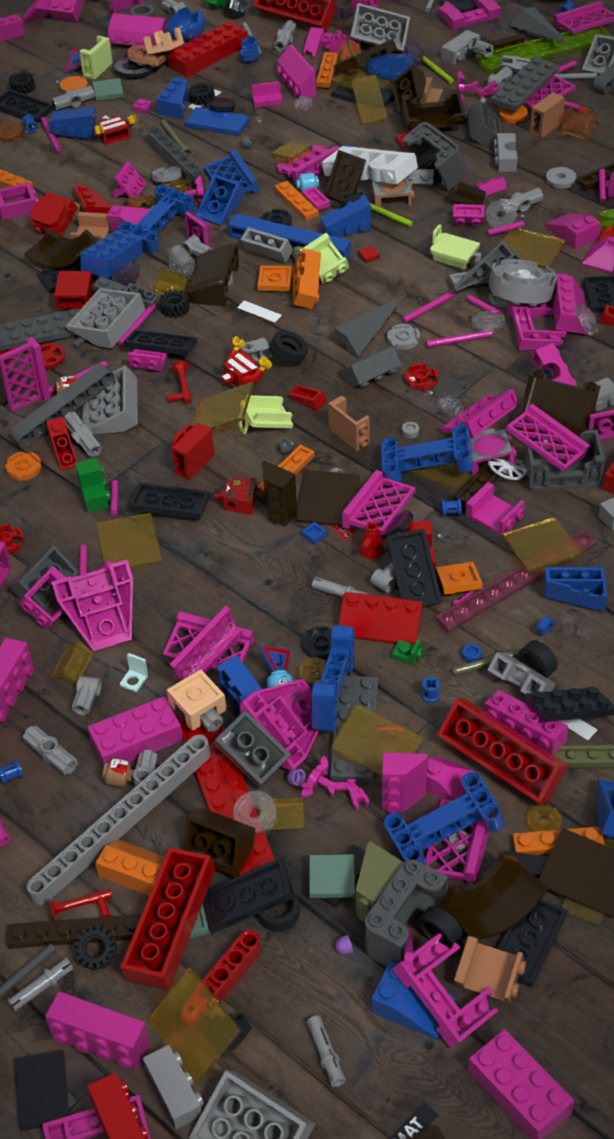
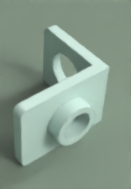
M128 653L129 671L120 682V686L133 692H138L148 677L146 660ZM133 677L139 680L135 685L127 683Z

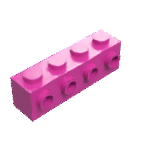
M498 690L484 703V710L552 755L567 742L568 725L560 721L543 722L526 703L501 690Z

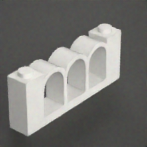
M342 146L338 149L366 159L360 180L372 178L375 182L398 184L418 168L415 153ZM338 150L322 161L325 176L331 175Z

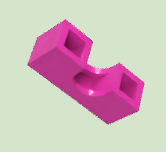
M554 343L535 350L530 358L536 369L549 370L554 374L555 379L553 381L577 386L575 379L571 377L568 366L563 362L560 352Z

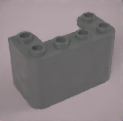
M423 122L402 139L407 152L415 153L419 168L425 167L431 161L435 162L434 165L442 177V186L446 190L450 191L468 175V168L458 144L430 123Z
M587 430L579 435L590 447L581 461L577 460L564 472L524 443L523 458L530 488L534 491L586 488L600 485L603 480L605 457L598 430ZM543 448V449L546 450L547 452H551L550 449H548V448ZM556 450V453H562V454H563V451H562V450ZM558 459L562 463L566 464L565 459Z
M408 860L402 864L365 919V948L369 958L385 967L388 966L390 960L398 963L404 960V945L409 938L407 924L415 912L422 915L429 906L440 907L439 904L448 891V876L416 860Z

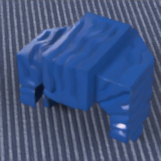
M248 35L247 40H242V49H240L241 62L255 61L259 57L256 37Z

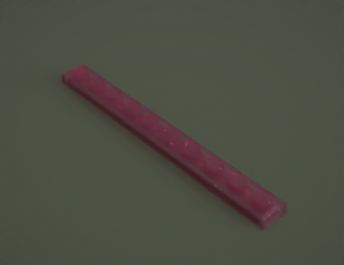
M585 529L580 530L436 615V622L449 633L544 576L545 567H559L596 545L597 539Z

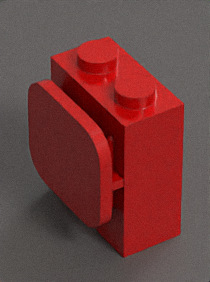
M46 192L44 197L38 199L31 211L30 216L32 219L30 224L33 226V230L39 234L46 233L50 229L56 234L63 236L77 210V206L71 199Z
M59 271L54 294L56 309L82 308L93 296L91 271Z
M197 422L194 426L187 424L175 435L171 449L174 473L190 480L215 455L211 428Z

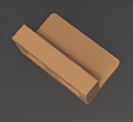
M427 77L420 104L439 102L443 93V89L432 88V78Z

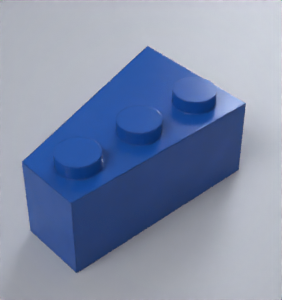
M414 53L375 56L368 60L366 74L393 81L413 65Z
M174 77L157 97L156 104L159 115L184 119L185 106L189 96L187 79Z
M96 106L85 109L81 107L78 110L53 111L49 121L50 134L93 140L95 135L94 126H96Z
M365 194L360 196L361 199L353 203L350 201L347 203V206L341 209L337 208L321 216L322 233L340 238L371 231V204Z
M545 567L544 597L605 612L607 588L604 567Z
M237 655L217 666L219 689L223 692L228 702L241 714L240 703L253 692L262 690V688Z

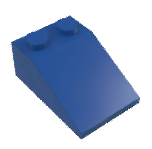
M214 174L196 216L222 226L241 203L246 189L239 182Z
M598 778V824L603 835L614 838V782Z
M390 960L371 999L372 1013L437 1040L440 1035L436 1030L440 1026L413 988L411 986L407 989L392 970L399 963ZM449 994V996L455 1002L456 998Z

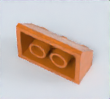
M117 840L105 846L96 861V867L100 878L150 896L165 857Z

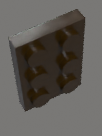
M338 150L324 195L343 201L344 195L357 192L366 159Z

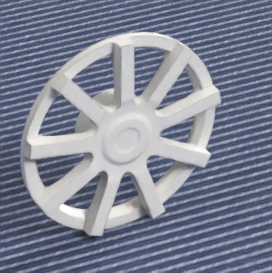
M508 455L495 458L494 460L498 462L488 460L489 467L496 474L506 479L520 480L526 475L527 471L523 461L515 457V465H511ZM494 465L499 466L498 471L493 467ZM512 471L515 472L518 475V477H513Z

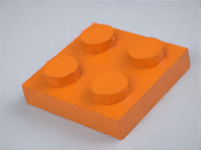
M260 266L258 291H290L292 266Z
M474 562L436 567V575L444 594L482 589V580Z

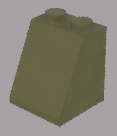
M369 841L366 847L356 887V914L363 922H365L367 915L404 863L371 841Z

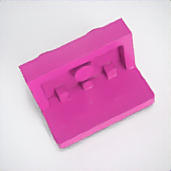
M128 161L123 164L114 177L118 185L112 192V195L115 198L126 194L129 197L139 196L146 186L144 179Z

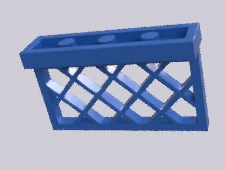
M236 149L230 150V156L204 166L211 180L214 174L225 178L231 177L230 180L239 182L242 186H247L245 187V193L252 191L256 194L260 192L257 180Z

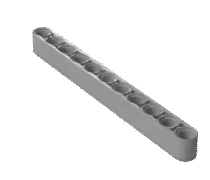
M203 735L193 736L33 876L27 884V890L32 901L36 905L48 903V898L51 900L100 856L106 845L120 839L203 765L211 755L207 738Z

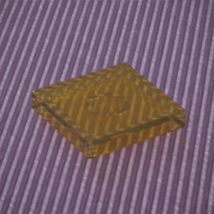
M291 140L271 152V156L275 159L293 163L311 152L313 148L312 145Z

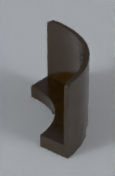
M49 229L37 244L25 252L24 256L44 267L61 268L73 263L81 256V252L94 245L98 239L87 229L81 235L72 239H67V237L58 235Z
M500 854L495 863L481 875V881L476 884L470 882L462 886H450L439 906L452 915L469 936L485 939L498 935L520 922L541 901L548 888L515 857Z

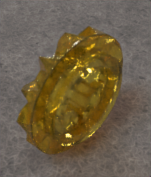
M321 658L306 659L299 666L300 679H304L307 684L313 683V685L315 681L321 682L327 661ZM318 669V673L311 675V671L314 672Z
M549 803L547 805L538 804V806H532L530 811L527 812V824L534 832L558 830L561 826L562 815L558 812L557 807L553 808ZM541 815H549L548 821L546 819L540 820Z

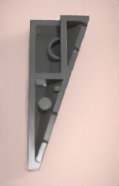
M534 6L521 9L510 24L511 29L518 28L520 32L526 30L527 34L539 38L548 37V41H553L554 39L557 40L558 44L563 43V36Z
M502 240L477 262L451 290L457 292L490 278L491 268L494 263L497 266L501 265V260H523V258L517 251L512 252Z
M394 300L336 327L335 339L347 346L348 353L356 358H360L361 352L364 349L366 350L368 343L376 337L384 326L386 319L391 317L392 311L397 309L396 302Z

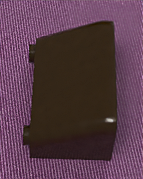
M459 89L452 90V94L449 97L444 96V101L416 104V99L410 100L409 95H401V116L409 131H412L423 122H428L438 129L460 126L465 121V111Z
M228 244L201 253L199 257H196L194 271L188 286L185 287L189 303L226 307L227 299L225 292H228V282L231 273L239 269L237 244Z
M531 369L519 416L527 410L528 406L534 404L579 437L582 432L588 430L589 415L594 414L601 386L594 382H587L581 388L547 379V374L542 369Z

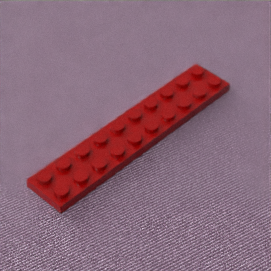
M185 714L177 716L176 718L181 725L184 743L195 735H203L208 740L211 753L210 758L195 771L208 809L255 828L253 850L238 876L275 861L241 771L214 745L215 739L225 730L223 724L215 732H208L202 724L192 731L186 724Z

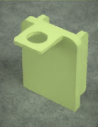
M439 224L433 231V245L430 248V253L433 254V260L465 269L472 256H475L480 243L447 233L441 234V224Z
M249 395L246 402L244 401L241 404L242 413L238 421V427L242 434H246L249 424L252 427L292 428V414L285 411L282 405L283 398L281 396ZM243 419H245V426H244V428H243V425H242Z

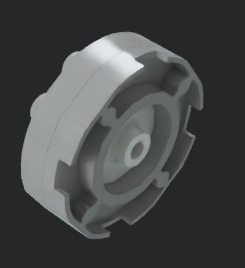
M505 259L501 260V265L496 266V263L492 265L489 287L494 296L512 301L515 305L528 303L531 306H537L553 298L557 276L549 267H546V270L538 268L537 262Z

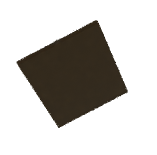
M306 470L295 522H316L321 525L342 526V512L357 495L360 475Z
M562 828L551 853L548 854V860L539 880L547 886L549 891L614 918V849Z

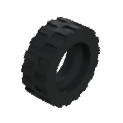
M280 330L274 334L269 350L280 362L287 365H299L303 362L308 352V344L298 334L287 330Z

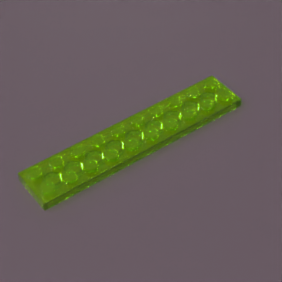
M602 26L575 34L566 31L560 33L563 36V43L558 44L557 40L548 41V37L493 50L492 56L485 57L478 54L476 55V61L488 74L495 73L501 70L500 64L503 62L501 56L503 55L517 56L529 60L536 57L544 60L549 57H556L557 55L591 47L596 34L610 37L612 35Z

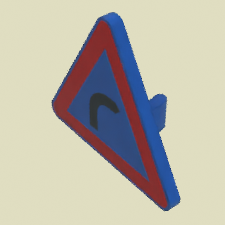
M75 48L71 50L64 70L66 74L79 67L82 68L80 51Z
M269 646L260 647V651L264 656L265 666H269L272 672L278 670L287 671L291 654L290 650Z

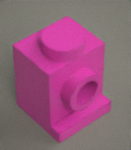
M337 30V34L329 38L326 49L329 52L339 53L347 47L348 39L340 30Z

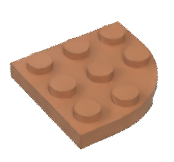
M133 45L128 49L127 55L128 59L137 62V65L143 66L148 64L151 67H159L164 61L168 60L167 53L172 50L147 54L146 46Z

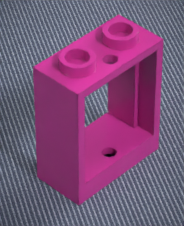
M29 183L0 189V215L2 220L31 214L38 201V197L35 194L34 188H31ZM28 197H29V199H25V200H21V201H16V202H12V203H7V204H5L6 202L15 201V200H19V199H23V198H28Z
M54 566L19 602L24 611L34 616L37 622L47 629L65 611L61 607L51 617L31 597L46 582L52 586V581L66 578Z

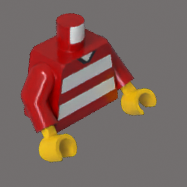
M118 115L102 117L98 121L99 125L94 126L95 137H102L104 145L131 138L130 128L134 123L138 122L136 115L127 117L128 120H123Z
M235 336L233 338L235 347L231 349L223 365L224 375L220 377V380L225 386L233 383L238 388H243L262 380L265 373L264 370L270 369L272 363L266 356H262L258 363L244 351H238L245 346V342L243 339L240 340L238 336Z

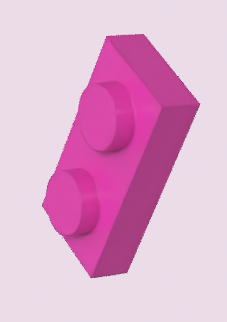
M315 186L302 191V195L318 211L330 207V201Z

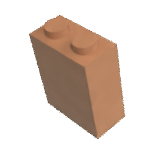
M552 92L532 107L531 134L543 138L563 123L565 97Z

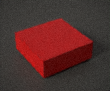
M373 246L358 250V255L365 263L380 259L379 252Z

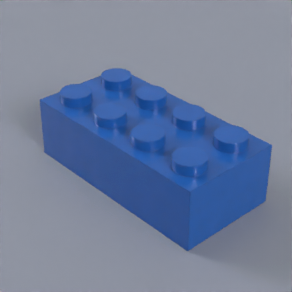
M120 230L114 231L81 252V271H91V274L107 279L142 256V238L136 237L134 234L123 233Z

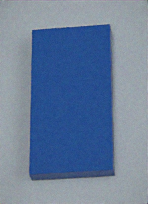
M196 107L186 120L185 126L239 136L249 122V116Z

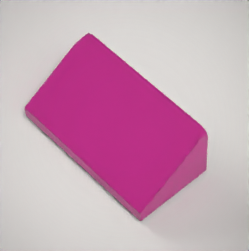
M495 177L473 185L486 191L485 196L506 189L504 177Z

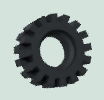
M25 71L12 74L9 77L10 89L28 94L27 92L31 93L35 88L33 74H30V72L26 73Z
M206 82L192 85L189 88L190 102L197 106L199 104L200 106H203V104L207 105L209 99L215 98L213 85H210V83L206 84Z
M174 289V292L169 290V293L166 291L159 298L161 313L166 317L168 315L169 318H172V316L174 318H177V316L183 317V314L186 315L189 312V297L182 290L179 292L177 289Z
M97 925L96 927L88 926V929L81 930L82 933L76 936L77 940L76 942L74 941L73 945L77 960L88 969L99 970V968H106V965L111 964L113 957L115 958L117 945L115 938L106 928ZM93 939H99L104 943L102 954L96 957L90 956L87 953V945Z

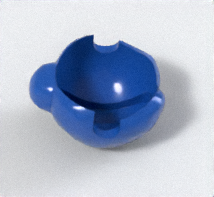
M184 7L167 21V32H170L171 37L176 40L174 28L180 27L183 41L187 43L196 37H200L205 29L204 15L199 10L195 9L196 12H192L189 7Z

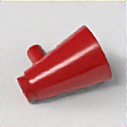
M374 522L366 524L359 547V553L366 559H377L384 554V546L379 529Z

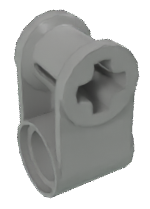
M265 338L245 342V346L241 349L257 362H259L262 356H266L268 359L273 356L269 350L270 344Z

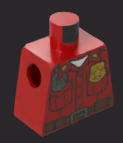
M256 477L228 479L225 489H214V499L223 500L226 511L253 515L257 496Z

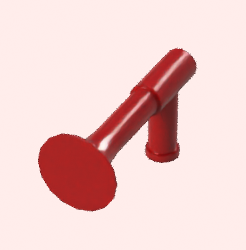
M185 361L175 362L171 367L172 372L179 375L182 393L167 395L169 403L184 399L185 404L192 402L185 376L189 365Z
M110 889L65 902H52L48 898L52 921H54L56 915L65 910L98 903L101 917H110L111 914L109 913L106 900L112 899Z

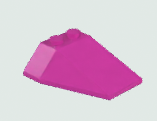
M128 560L108 565L106 568L73 578L69 576L52 581L58 603L93 652L132 639L133 576Z
M304 679L255 691L240 703L241 714L246 710L291 754L281 767L292 770L306 759L319 730L312 729V690Z

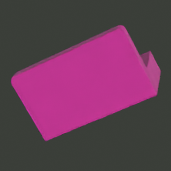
M280 82L252 85L254 107L283 104Z

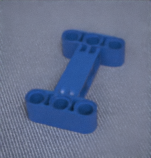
M159 185L155 188L157 204L137 224L124 221L118 225V229L123 233L134 234L136 237L142 238V250L149 253L157 252L159 250L157 233L177 213L185 215V212L194 214L195 206L191 195L166 185Z
M465 424L455 426L452 430L453 438L399 447L396 438L389 437L384 439L381 444L384 477L401 482L403 471L456 462L459 472L466 473L471 471L474 463L472 440L468 426Z
M333 625L331 651L321 682L315 681L313 686L312 729L334 732L337 703L346 674H352L354 667V627Z
M468 772L463 775L461 780L465 791L463 796L408 825L398 813H391L386 816L384 825L404 863L417 858L416 861L427 865L423 850L479 820H482L485 827L492 832L500 831L504 827L505 821L500 806L478 773Z

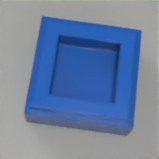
M313 522L301 531V536L315 545L328 536V531L316 522Z

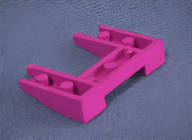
M472 0L479 9L461 13L455 6L446 1L442 7L437 8V11L450 28L454 30L499 18L501 7L494 0Z
M311 27L306 39L303 55H306L308 51L312 53L311 58L316 59L321 45L326 46L329 38L333 35L335 36V34H325L324 28ZM351 31L349 36L343 34L348 39V43L344 50L342 61L347 60V57L358 55L364 43L363 41L350 38Z
M512 301L508 302L507 311L509 318H513L517 332L516 343L519 351L537 350L552 343L555 346L562 345L563 340L560 339L565 338L566 331L535 330L532 322L534 317L554 314L553 308L548 306L550 301L540 303L537 306H531L528 303L515 305Z
M439 933L414 952L413 961L407 962L404 959L392 970L407 989L411 986L440 1025L436 1030L451 1049L498 1012V1009H489L486 996L493 994L491 987L484 990L462 1009L458 1008L431 972L432 969L460 948L456 943H453L451 948H448L438 942L442 936Z
M140 1095L132 1096L128 1102H134L139 1113L140 1123L138 1125H144L150 1139ZM94 1108L42 1124L45 1139H89L105 1134Z

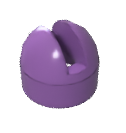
M292 769L288 772L287 780L293 786H302L306 780V774L302 769Z
M349 935L340 937L336 942V950L342 955L354 953Z

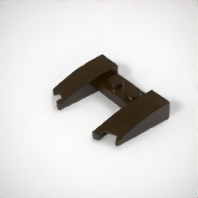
M391 39L333 66L334 69L340 70L355 69L369 63L368 59L397 50L394 40Z

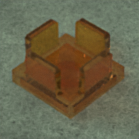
M580 104L578 114L572 113L573 107H569L564 114V123L560 128V132L588 139L599 125L597 114H593V107Z

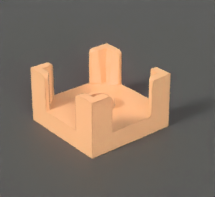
M180 27L174 28L176 40L171 39L170 32H155L156 45L152 46L149 36L143 37L147 54L168 51L183 45L184 41Z
M202 670L197 671L167 689L170 707L176 710L177 705L185 714L186 724L192 731L200 727V715L216 706V711L219 715L226 711L225 695Z

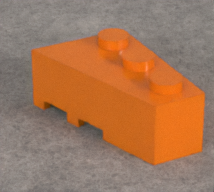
M302 249L292 271L293 305L312 309L314 304L318 302L320 252Z

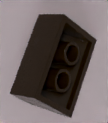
M263 461L264 497L269 519L276 524L286 527L297 513L295 474L267 461Z
M201 808L186 815L183 850L209 855L212 858L215 869L237 877L253 850L255 828Z

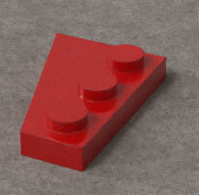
M84 184L79 186L73 185V192L84 212H109L112 205L89 186Z

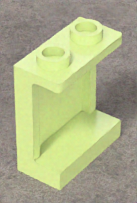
M97 36V44L90 51L85 49L80 51L84 77L96 79L113 63L109 38Z
M327 233L304 247L305 249L321 253L319 281L322 285L330 282L335 276L349 268L347 259L343 258L332 244Z

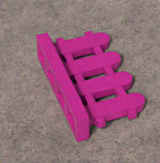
M313 145L310 147L309 152H300L299 158H289L288 164H278L277 171L278 173L287 174L288 177H293V182L296 184L300 174L314 173V175L321 173L323 171L322 161L340 147L334 146L326 149L322 145Z

